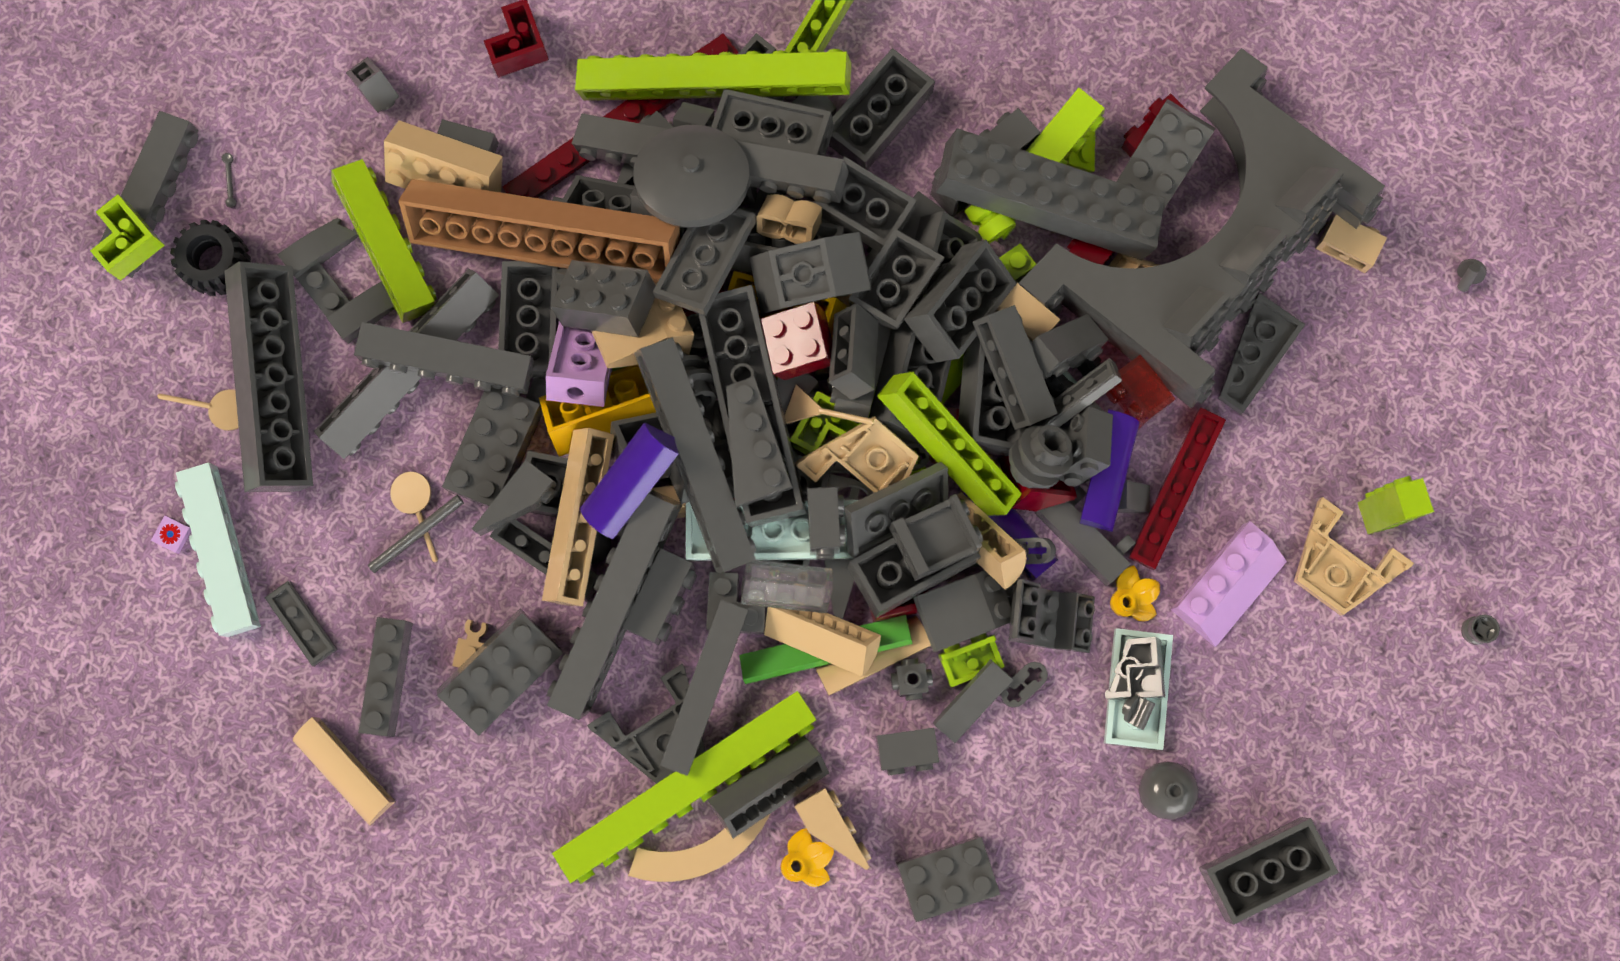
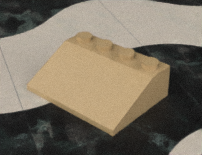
M655 298L639 337L591 330L607 369L638 365L634 352L640 348L672 337L675 343H679L682 351L689 355L694 338V332L682 307Z

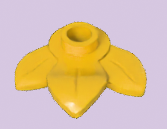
M1134 565L1127 567L1116 579L1117 591L1111 597V609L1120 617L1131 616L1141 622L1151 620L1157 615L1151 603L1159 596L1160 583L1154 579L1145 578L1140 580L1136 567ZM1124 598H1127L1129 602L1128 607L1123 605Z
M807 828L799 830L788 841V854L781 861V873L791 882L803 881L810 887L824 885L830 880L824 867L831 861L834 849L824 842L812 843L811 834ZM793 861L800 864L799 872L792 870L791 864Z

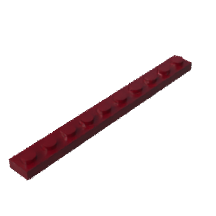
M722 33L695 53L719 55L721 52L738 54L739 52L726 35ZM679 99L626 100L603 117L640 123L645 116L652 115L656 111L660 113ZM571 138L502 186L507 194L538 198L591 160L584 159L579 155V152L572 145L573 138Z

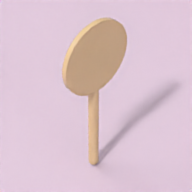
M228 389L219 392L212 398L210 403L165 394L157 395L158 399L208 408L211 422L219 429L230 431L239 428L235 390Z
M405 472L394 480L390 492L391 500L399 511L407 514L416 513L420 524L424 521L421 511L428 505L431 498V486L422 474ZM427 532L423 536L432 561L437 562L438 558L430 535Z

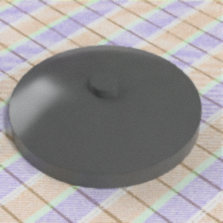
M681 125L662 131L643 146L634 164V184L640 202L653 216L675 226L701 227L721 221L740 206L749 187V164L743 149L732 137L709 126Z

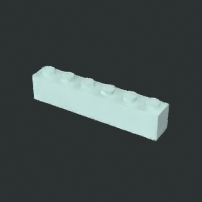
M208 462L176 472L178 481L175 482L177 494L184 502L185 508L182 509V514L185 522L190 525L192 535L189 536L192 549L197 551L199 562L196 564L197 571L205 581L204 597L207 604L211 605L214 616L211 617V624L214 631L219 636L230 637L261 627L218 467Z

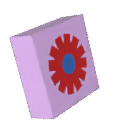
M164 516L151 541L179 554L191 533V529L168 516Z

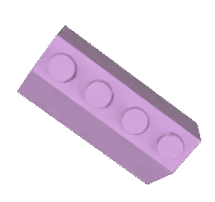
M1249 521L1238 529L1171 610L1216 647L1287 561L1273 540Z

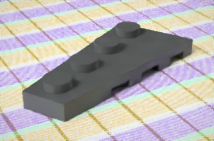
M1258 293L1255 298L1256 301L1250 311L1218 397L1220 401L1240 415L1244 413L1306 325L1261 293Z
M753 376L726 386L735 506L738 508L787 491L793 487L756 378Z

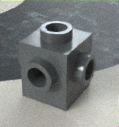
M918 658L901 660V666H896L895 673H891L892 690H898V696H905L906 701L923 699L922 693L929 692L928 686H933L931 669H926L925 663L918 664ZM911 673L916 674L918 677V682L914 685L907 681V677Z

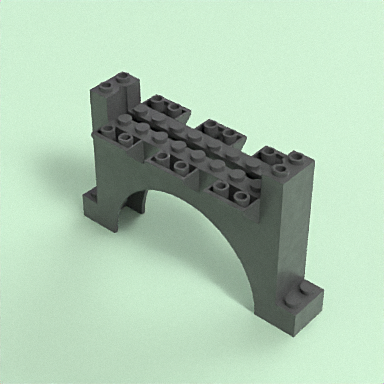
M1242 48L1205 86V90L1213 97L1200 110L1227 142L1233 154L1239 176V202L1223 228L1209 242L1187 256L1170 263L1145 268H1117L1096 264L1076 256L1056 243L1019 282V285L1056 316L1062 311V305L1078 318L1089 314L1109 339V343L1190 408L1197 402L1202 404L1212 393L1211 388L1215 383L1212 378L1216 369L1200 357L1205 350L1210 352L1220 340L1218 336L1223 330L1221 326L1227 320L1232 322L1241 310L1246 313L1256 301L1254 297L1260 291L1265 293L1274 282L1272 278L1278 271L1276 267L1280 262H1288L1296 252L1301 254L1309 245L1311 235L1313 233L1318 235L1328 223L1326 219L1332 212L1357 229L1363 221L1368 224L1378 212L1377 207L1384 199L1381 197L1385 187L1384 184L1263 97L1261 91L1267 82L1265 76L1268 67Z

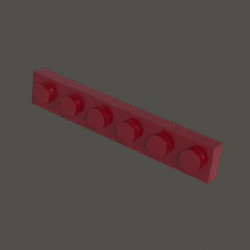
M1202 407L1198 409L1135 541L1136 543L1133 545L1128 556L1129 559L1151 570L1156 569L1226 419Z

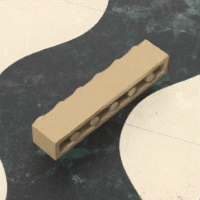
M591 428L573 430L542 601L567 606H583L597 530L585 520L580 508L608 472L614 434Z

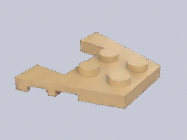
M874 416L871 418L874 420L873 425L862 423L802 457L795 464L814 482H817L835 461H838L875 493L909 477L919 456Z
M1322 497L1316 504L1294 582L1341 616L1370 597L1385 584L1391 582L1399 574L1408 570L1414 563L1396 549L1391 548L1375 570L1328 536L1344 512Z

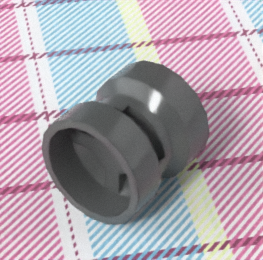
M1486 614L1469 617L1463 622L1461 627L1463 638L1468 643L1474 645L1491 643L1496 640L1500 632L1497 620Z

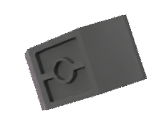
M860 232L821 238L770 250L749 258L761 314L832 297L872 290Z
M1017 579L1013 589L1008 641L1041 648L1090 653L1095 597L1076 592H1056L1041 588L1040 583Z

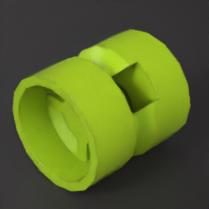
M970 205L965 210V214L972 224L980 226L978 233L989 244L1002 237L1016 225V222L1011 217L974 205Z

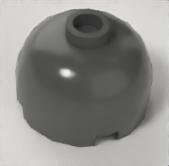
M1164 761L1153 764L1144 772L1138 792L1141 803L1149 813L1161 819L1174 820L1185 816L1193 809L1198 799L1199 789L1195 777L1187 768L1179 763Z

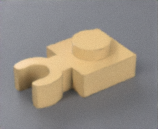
M469 619L466 621L465 632L467 640L458 638L453 667L459 668L484 644L480 640L487 633V623L482 622L480 631L473 632V621Z

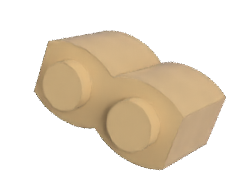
M767 195L757 215V232L769 238H785L795 244L813 241L821 224L822 207L810 201H794L783 195Z

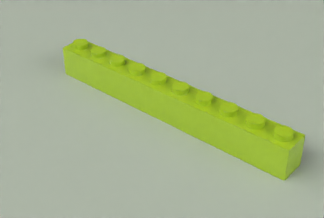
M830 49L827 52L802 50L800 53H788L778 50L771 54L749 51L746 54L721 52L719 55L694 53L692 56L670 53L662 57H655L650 54H642L639 57L615 55L613 58L588 56L587 59H577L575 91L584 101L721 98L724 89L760 97L850 95L852 63L847 51L840 49Z
M796 691L696 757L688 776L678 772L672 773L554 851L552 855L570 884L576 880L582 884L595 875L592 869L601 863L606 868L620 858L617 854L625 847L629 851L633 850L645 842L642 838L643 835L651 830L655 835L669 826L666 820L676 814L678 818H681L693 810L691 803L701 798L705 802L718 793L715 789L723 782L729 786L742 777L740 774L741 770L747 766H750L753 770L765 762L764 755L771 750H774L777 754L790 745L788 739L798 733L801 738L815 729L812 723L816 721V718L799 692Z

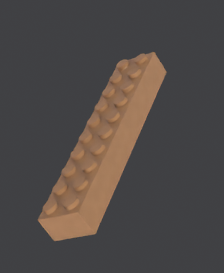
M411 179L398 200L408 238L412 244L567 269L571 260L648 270L654 283H658L681 241L679 226L668 224L655 216Z

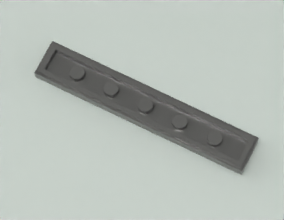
M723 600L720 601L660 766L686 776L689 775L748 614V609Z

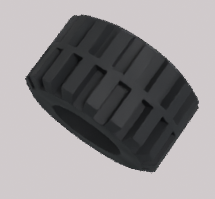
M200 220V225L193 222L189 224L190 229L186 230L183 228L180 231L182 236L180 238L175 237L173 241L176 244V248H171L170 254L175 257L171 259L172 266L176 268L174 271L185 283L202 294L206 293L209 296H215L217 292L220 295H225L224 271L238 262H251V256L246 253L249 249L234 231L225 224L222 225L219 221L212 220L210 223L208 220ZM213 246H222L223 252L219 263L211 269L200 270L199 260L203 252Z

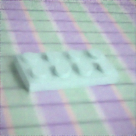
M1114 629L1109 689L1116 674L1114 671L1117 663L1123 657V649L1127 639L1157 637L1162 643L1165 697L1147 699L1155 703V706L1144 730L1124 721L1122 708L1127 699L1108 700L1104 734L1105 744L1163 750L1173 635Z

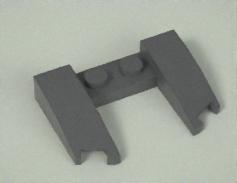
M336 218L297 240L277 255L285 266H293V276L324 313L341 338L349 344L358 337L362 322L375 324L393 311L395 307L382 281L349 301L322 266L324 262L359 237L355 228L352 231L339 225L342 220Z

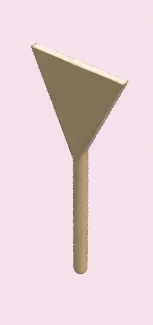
M797 385L794 388L785 413L787 424L822 414L870 425L874 424V420L870 418L821 408Z

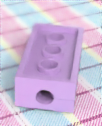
M559 321L546 373V400L604 407L612 368L607 369L591 330L565 327ZM581 342H589L590 344L583 345ZM577 361L585 362V364L579 365Z

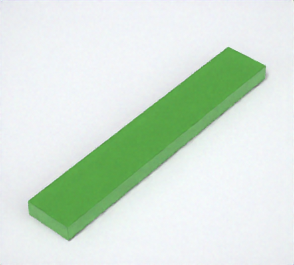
M906 615L860 626L881 635L877 652L913 644ZM787 644L739 655L742 677L745 684L831 664Z

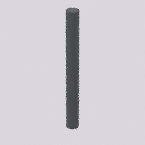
M454 496L368 564L370 570L376 573L463 505L464 502L460 496Z

